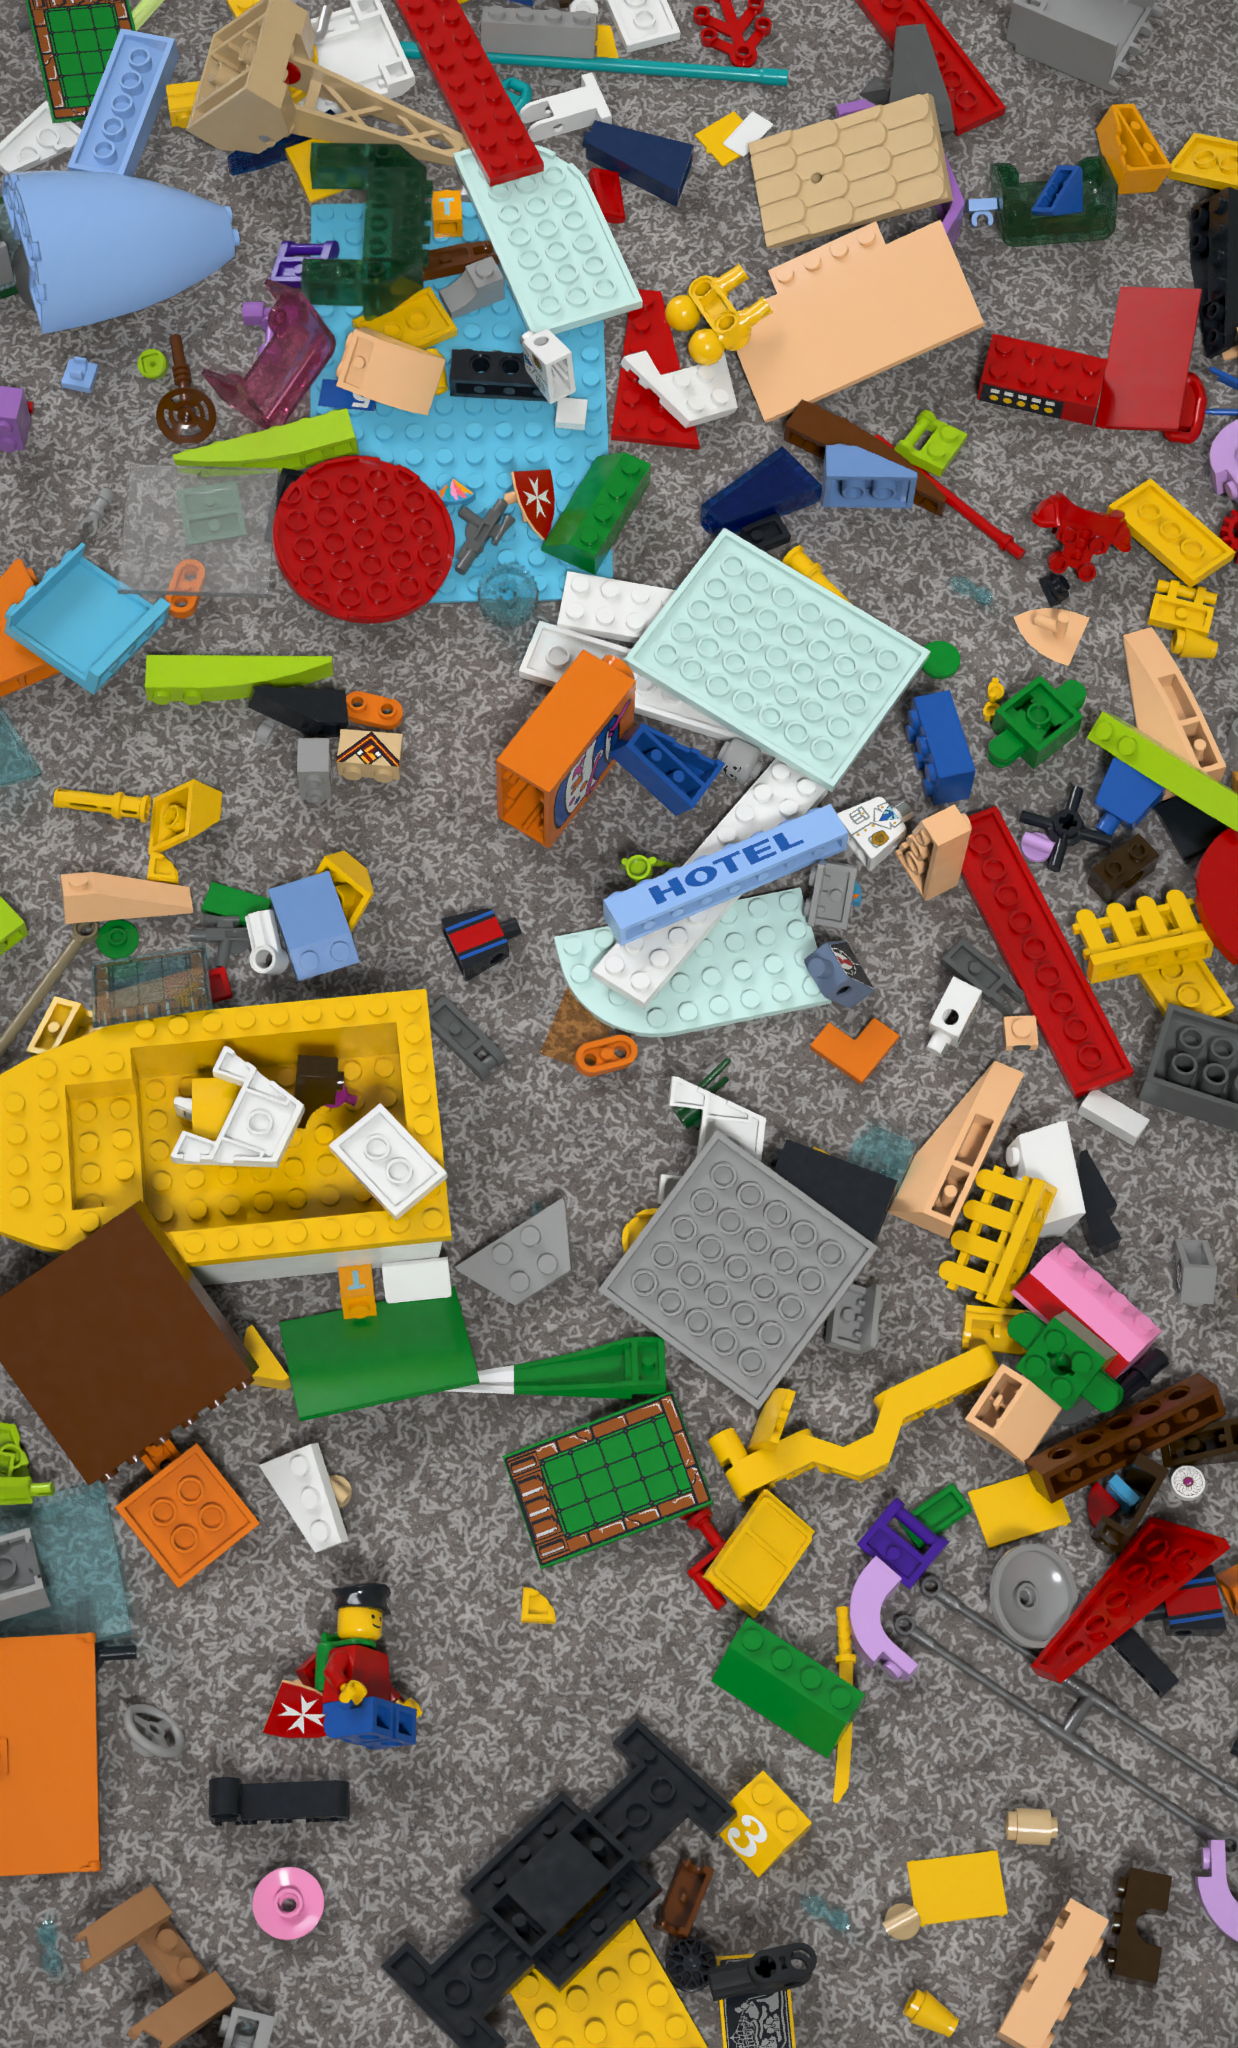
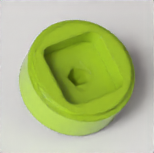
M147 349L140 354L137 367L144 377L156 380L162 378L167 373L169 363L166 356L159 350Z

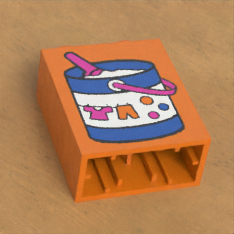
M583 649L496 760L498 818L550 849L617 762L608 753L623 733L634 727L636 680H634L633 671L625 662L612 655H605L602 659H599Z

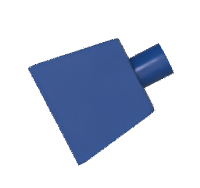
M1114 757L1094 802L1095 809L1104 814L1095 829L1099 832L1113 835L1121 824L1132 831L1163 799L1165 788Z

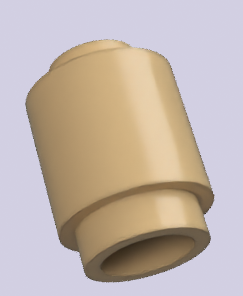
M1015 1808V1811L1006 1812V1840H1014L1015 1844L1050 1845L1051 1838H1057V1817H1051L1050 1809Z

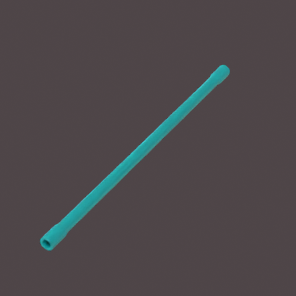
M399 41L407 59H423L415 42ZM485 52L491 64L750 82L787 87L788 69L764 67L759 69L595 56L594 59Z

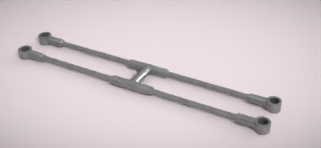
M929 1576L922 1581L920 1591L924 1597L936 1599L955 1613L958 1611L1030 1661L1034 1662L1038 1657L1037 1654L1026 1647L1018 1645L1005 1635L1003 1631L962 1604L963 1601L942 1588L940 1580L936 1577ZM928 1582L934 1583L937 1586V1591L934 1593L927 1592L925 1584ZM901 1615L896 1619L894 1630L898 1636L908 1637L929 1652L931 1650L1034 1719L1036 1725L1074 1749L1086 1759L1090 1757L1196 1829V1833L1206 1840L1233 1842L1235 1852L1229 1853L1225 1850L1226 1858H1233L1238 1854V1839L1235 1836H1225L1204 1821L1199 1822L1094 1750L1095 1747L1077 1736L1075 1732L1092 1706H1094L1112 1719H1118L1221 1789V1793L1238 1804V1787L1230 1781L1225 1782L1121 1712L1120 1707L1085 1683L1079 1681V1679H1076V1677H1073V1675L1064 1680L1061 1685L1073 1691L1081 1699L1064 1725H1061L1042 1712L1040 1714L937 1644L936 1639L915 1626V1621L911 1616ZM907 1621L910 1623L911 1629L904 1632L900 1630L898 1623Z

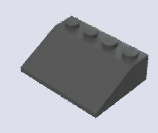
M1169 1003L1138 1100L1238 1132V1025Z

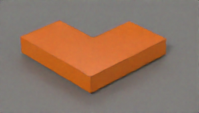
M873 1018L856 1040H854L829 1022L812 1042L810 1050L862 1085L899 1040L900 1035L876 1018Z

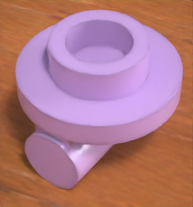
M1025 832L1021 842V851L1023 856L1029 861L1043 862L1050 857L1055 842H1052L1045 834Z

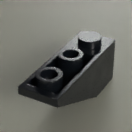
M271 685L253 687L248 700V708L311 737H340V730L346 729L349 723L345 690H334L329 687L305 689L301 686L278 688Z

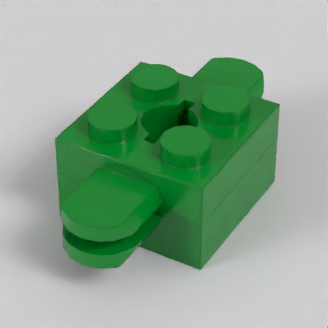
M1039 675L996 709L991 729L998 735L989 742L986 753L989 762L995 767L1005 768L1021 757L1030 767L1035 769L1078 735L1083 719L1078 710L1083 707L1087 694L1083 684L1069 679L1054 689Z
M1031 1311L1019 1313L1010 1320L1007 1329L1008 1335L1027 1351L1015 1368L1066 1411L1079 1405L1083 1398L1100 1412L1110 1411L1122 1402L1124 1396L1123 1388L1104 1372L1118 1353L1067 1311L1054 1316L1048 1325Z

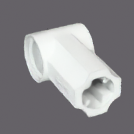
M264 910L245 916V921L252 948L249 957L251 967L256 972L262 974H281L288 966L289 957L287 952L281 947L274 911ZM269 953H271L272 963L268 967L266 964V957Z

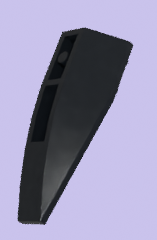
M1227 187L1192 208L1190 215V264L1195 289H1202L1199 316L1206 355L1210 359L1231 349L1238 327V190Z

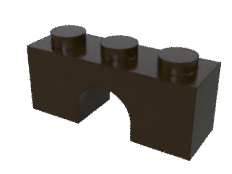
M1132 1867L1126 1871L1125 1877L1119 1876L1115 1896L1121 1898L1120 1912H1113L1110 1933L1116 1934L1114 1948L1108 1947L1105 1960V1968L1111 1970V1980L1153 1988L1157 1984L1162 1947L1145 1943L1137 1933L1136 1923L1138 1917L1142 1915L1164 1916L1168 1910L1172 1876Z

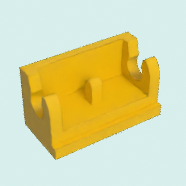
M966 1305L963 1314L961 1349L971 1350L980 1345L987 1344L991 1352L1025 1355L1027 1351L1008 1335L1007 1329L1010 1320L1015 1315L1027 1310Z

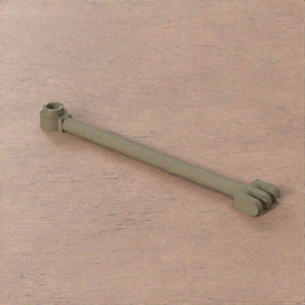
M92 922L73 923L74 933L71 936L72 939L0 1036V1058L81 947L84 948L86 944L94 942L99 937L100 931L97 922H93L92 926ZM91 927L93 931L90 935L83 936L81 934L84 929Z

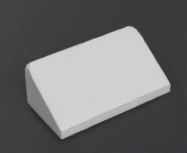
M1099 1090L1091 1091L1078 1110L1079 1115L1132 1146L1135 1145L1150 1121L1148 1118Z
M448 1257L382 1263L386 1303L447 1298L452 1295Z

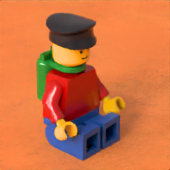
M362 1583L332 1589V1593L336 1596L334 1610L338 1612L337 1633L331 1635L325 1632L321 1635V1642L316 1647L314 1689L323 1693V1714L326 1715L323 1725L326 1735L330 1738L342 1739L350 1744L363 1745L372 1750L416 1745V1719L423 1711L411 1697L403 1703V1697L392 1687L386 1653L376 1651L377 1645L375 1641L382 1636L383 1617L391 1615L387 1605V1598L391 1595L390 1588L386 1584Z

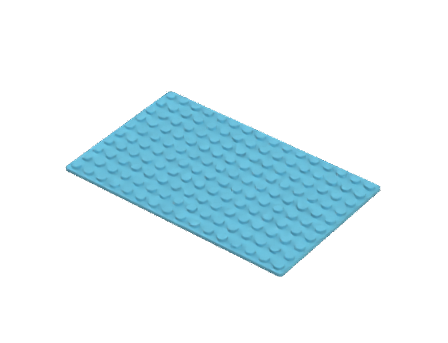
M432 202L314 204L311 207V244H325L326 241H337L340 252L339 256L334 258L326 288H311L310 418L326 414L332 410L342 409L318 406L322 380H338L336 372L345 351L347 337L354 331L352 327L353 319L429 286L442 304L439 298V290L454 283L462 274L421 282L413 255L419 252L467 242L487 241L488 239L471 202H461L463 237L434 238ZM311 255V257H320V256H321V255ZM505 278V299L452 319L458 329V335L427 348L438 349L439 353L443 354L446 359L445 371L448 390L445 393L434 395L428 416L401 410L379 402L375 403L374 412L348 409L359 454L353 456L378 457L380 461L396 466L400 464L419 475L420 480L436 492L454 477L476 493V499L468 505H448L446 507L454 529V557L446 581L435 597L428 603L562 600L567 571L613 579L612 548L595 575L541 551V547L546 539L542 540L532 530L528 522L523 523L521 508L518 503L508 505L501 516L499 525H502L505 515L512 516L515 519V523L504 533L498 545L494 546L492 544L494 539L490 538L484 547V551L480 553L478 558H475L465 575H460L455 571V567L460 561L457 559V555L467 541L465 530L468 523L459 517L462 508L467 507L484 519L490 508H493L499 498L504 500L505 493L515 491L511 472L550 469L554 487L555 508L548 537L596 457L609 455L604 320L554 334L572 352L576 392L570 394L569 398L588 400L585 430L555 428L558 402L550 404L544 401L450 396L452 349H472L474 351L499 350L508 353L523 352L520 338L528 330Z

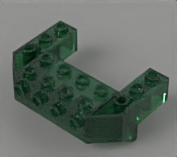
M311 143L310 173L312 189L367 190L362 260L303 258L301 275L303 304L363 306L365 321H371L394 310L424 287V269L429 268V249H426V244L431 242V227L427 226V221H432V203H428V198H433V180H428L427 167L399 144Z

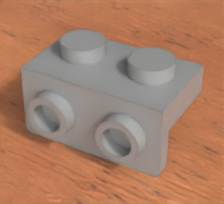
M821 859L818 867H812L809 886H814L812 898L806 899L803 916L809 917L807 926L814 927L815 924L847 930L859 866Z
M855 1284L851 1285L827 1318L825 1346L853 1354H863L876 1347L880 1337V1330L878 1328L879 1313L883 1307L881 1285L874 1284L868 1288Z

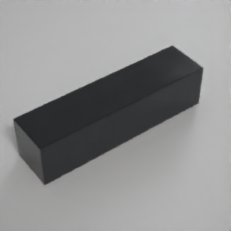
M1131 1628L1111 1643L1113 1648L1160 1698L1166 1695L1179 1682V1679Z

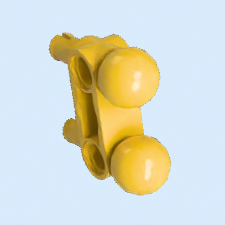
M739 263L718 278L705 275L695 279L689 286L688 295L673 297L666 306L665 317L667 323L678 332L693 330L700 322L701 316L704 317L711 329L704 328L696 331L688 343L690 357L699 365L710 366L718 363L725 349L727 351H736L743 348L750 340L751 327L773 313L763 296L743 311H736L727 298L728 293L744 281L749 280V277Z

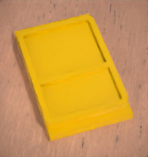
M763 1489L703 1577L715 1589H718L732 1601L739 1610L755 1619L759 1612L767 1607L807 1549L815 1531L769 1490Z

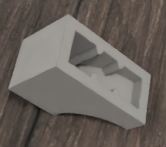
M490 256L465 266L464 273L454 283L439 290V298L450 318L454 319L505 299L504 277L493 257Z

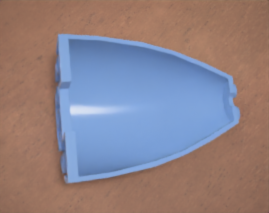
M58 170L7 173V176L3 177L1 195L14 239H21L29 265L28 287L42 334L94 324L142 310L175 296L220 269L235 257V246L240 245L237 228L232 229V211L230 206H221L187 191L155 181L108 172Z

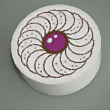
M1188 1465L1181 1466L1171 1476L1170 1488L1177 1498L1184 1501H1192L1197 1499L1203 1492L1205 1478L1197 1468Z

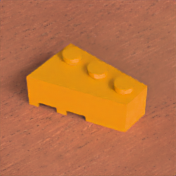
M1134 103L1111 105L1096 128L1111 195L1156 192L1171 171V164Z

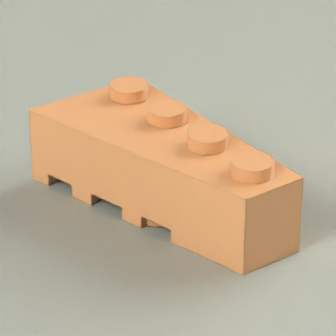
M955 804L922 820L912 831L913 833L908 835L907 841L903 842L899 849L894 852L925 901L957 886L972 826L967 815L960 813Z
M1070 1898L1056 1919L996 2037L1015 2048L1050 2047L1055 2037V2034L1050 2031L1055 2021L1058 2019L1062 2022L1068 2013L1072 2002L1067 1999L1072 1989L1076 1988L1079 1990L1085 1980L1088 1970L1084 1967L1090 1956L1095 1958L1105 1940L1101 1935L1109 1922L1108 1919Z

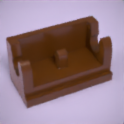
M684 1859L683 1862L680 1861L653 1929L679 1940L687 1939L712 1879L714 1869L706 1865L702 1866V1868L695 1866L689 1859Z

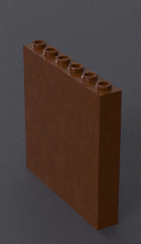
M141 1199L0 1296V1363L88 1486L98 1479L102 1484L111 1479L119 1472L116 1467L125 1461L128 1465L135 1463L146 1454L143 1449L153 1443L158 1447L173 1436L170 1432L178 1425L185 1429L200 1418L198 1412L206 1406L210 1410L218 1407L227 1400L225 1394L233 1388L240 1392L255 1381L252 1375L259 1368V1365Z

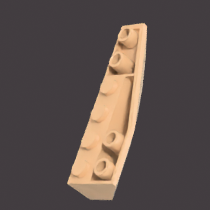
M1152 627L1123 635L1136 728L1221 782L1227 766L1191 689L1165 645ZM1165 788V796L1162 801L1177 797V795Z
M994 1061L915 1155L889 1210V1214L950 1239L975 1184L976 1175L986 1160L1022 1081L1023 1072L998 1061Z

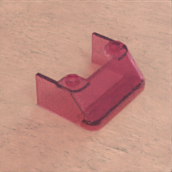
M269 279L265 280L264 285L277 301L268 314V325L274 335L246 376L242 378L235 373H229L224 376L205 368L201 372L224 402L266 430L272 426L285 425L332 357L336 347L334 335L303 292Z

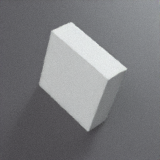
M565 397L558 400L555 428L585 430L588 400Z

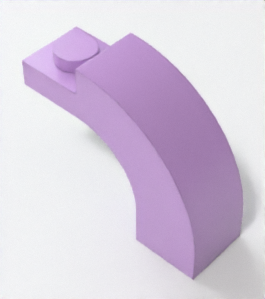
M1238 419L1219 432L1210 449L1211 481L1214 491L1217 495L1226 492L1231 500L1234 499L1237 504Z
M875 1556L861 1572L852 1591L849 1602L850 1636L858 1654L871 1669L881 1659L884 1662L882 1665L883 1669L896 1680L901 1677L907 1682L916 1672L918 1664L888 1638L880 1620L881 1607L900 1586L902 1578Z
M1207 1840V1847H1202L1201 1859L1202 1869H1208L1209 1877H1194L1197 1895L1201 1906L1211 1922L1226 1936L1238 1942V1902L1232 1896L1227 1884L1225 1840Z

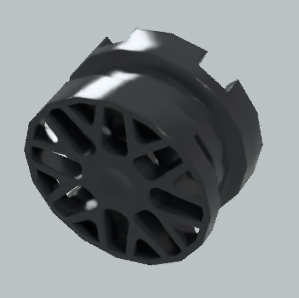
M687 1938L680 1940L672 1946L668 1953L666 1961L667 1977L673 1986L683 1992L694 1993L701 1991L709 1985L707 1968L716 1967L715 1954L711 1947L700 1939Z

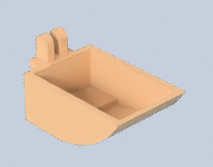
M367 327L357 328L347 337L345 351L336 372V377H338L336 386L391 407L428 416L446 359Z

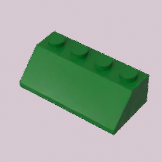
M625 452L597 456L542 545L541 551L595 575L650 485L651 464Z
M747 1617L728 1646L711 1682L826 1759H829L866 1702L865 1693L749 1617Z

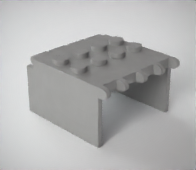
M1014 0L1006 40L1015 47V52L1115 94L1120 88V85L1113 81L1117 73L1123 76L1128 75L1130 66L1123 63L1128 53L1134 56L1140 54L1142 47L1135 43L1139 34L1145 36L1152 34L1154 29L1146 22L1150 16L1161 18L1164 10L1160 6L1155 5V0H1031L1030 4Z

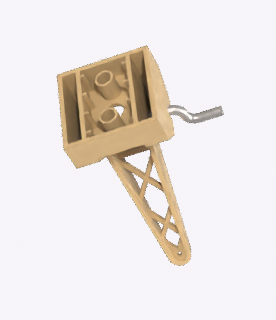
M260 0L213 34L186 131L219 150L259 154L267 148L273 147L282 138L295 134L456 167L453 162V153L469 149L462 133L311 61L315 52L313 45L322 42L327 34L333 12L330 6H322L314 32L308 11L292 1ZM288 86L307 92L304 106L293 102ZM318 96L336 102L344 113L330 115L315 110ZM367 115L375 116L403 126L411 135L401 137L369 127L360 117ZM436 138L442 140L451 148L444 150L431 146L426 139Z

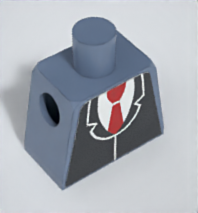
M845 940L827 942L804 959V964L809 974L814 979L822 995L829 1000L850 1008L875 991L848 942Z

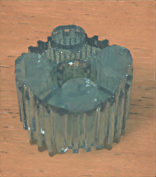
M512 561L509 564L503 562V566L497 564V568L492 566L490 572L486 571L485 575L482 574L481 580H479V587H477L479 609L483 617L487 621L491 620L492 625L497 623V627L503 625L504 629L507 626H510L511 629L513 627H520L527 620H530L531 615H534L535 610H537L539 600L537 581H534V576H530V571H526L524 565L520 567L518 562L515 565ZM508 590L513 591V597L515 598L510 600H504L503 596L500 595L501 593L506 594Z

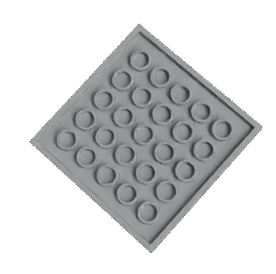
M716 1130L598 1291L760 1410L772 1391L776 1389L873 1257L878 1247Z

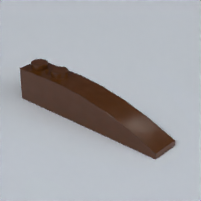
M801 400L785 425L784 441L823 460L826 445L845 444L847 446H858L917 472L918 477L913 504L942 517L947 498L902 455L880 439L850 423L845 417L836 416L824 410L818 404Z

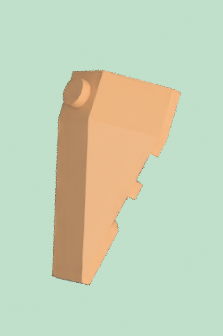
M98 872L60 875L65 924L193 913L190 887Z

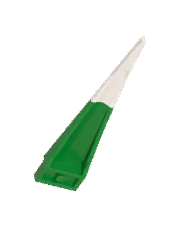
M629 1337L565 1355L477 1371L479 1384L446 1391L632 1399V1394L666 1393L664 1339L661 1337Z

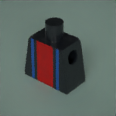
M490 908L441 919L442 933L465 982L509 957L507 940L522 934L515 917L498 923L493 910Z
M1207 1566L1143 1617V1622L1162 1620L1166 1636H1222L1227 1627L1213 1566Z

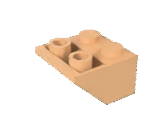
M1001 1364L965 1420L970 1431L1025 1464L1024 1461L1032 1456L1058 1417L1062 1407L1030 1380Z

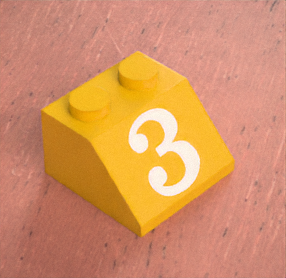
M763 1770L729 1803L737 1811L738 1816L719 1836L759 1878L810 1830L812 1822Z

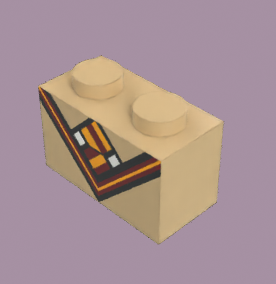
M341 729L337 754L338 775H343L348 780H359L361 777H369L382 783H389L393 779L400 780L404 750L403 734Z

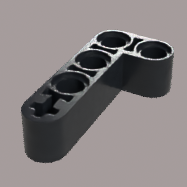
M212 1778L209 1780L208 1817L211 1824L216 1826H222V1822H235V1825H256L257 1821L271 1820V1824L293 1823L294 1819H306V1823L347 1821L350 1819V1783L347 1781L330 1780L242 1784L239 1778Z

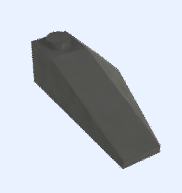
M925 23L898 26L896 28L892 59L894 63L892 79L889 82V103L917 94H931L934 97L941 138L953 132L955 126L950 99Z

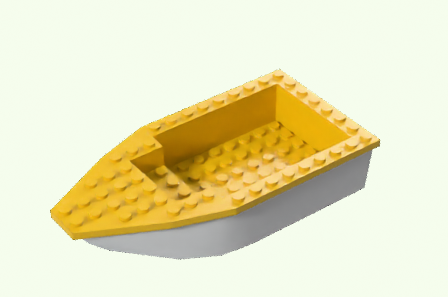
M426 989L193 1011L114 1024L30 1057L0 1074V1236L20 1242L56 1258L141 1199L201 1285L338 1272L339 1267L371 1264L372 1268H382V1263L439 1258L442 1241L452 1240L446 1180L396 1221L329 1149V1145L381 1103L445 1170ZM224 1045L234 1050L235 1054L243 1061H248L257 1068L260 1074L269 1081L273 1080L293 1097L295 1095L298 1055L338 1058V1071L344 1072V1083L348 1088V1093L358 1096L355 1106L344 1102L336 1108L322 1106L313 1112L307 1121L306 1129H296L278 1168L176 1164L170 1158L182 1131L192 1134V1122L177 1116L174 1099L175 1097L192 1099V1079L216 1078L213 1076L212 1070Z

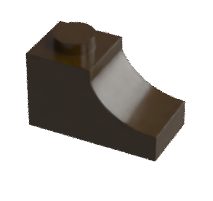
M298 1055L294 1097L304 1104L305 1112L297 1128L306 1129L307 1121L313 1112L327 1104L335 1105L336 1091L343 1092L344 1072L338 1071V1058Z

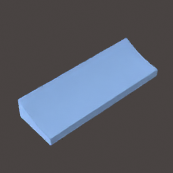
M120 29L67 166L69 171L108 172L134 176L164 99L166 85H169L179 59L175 39Z

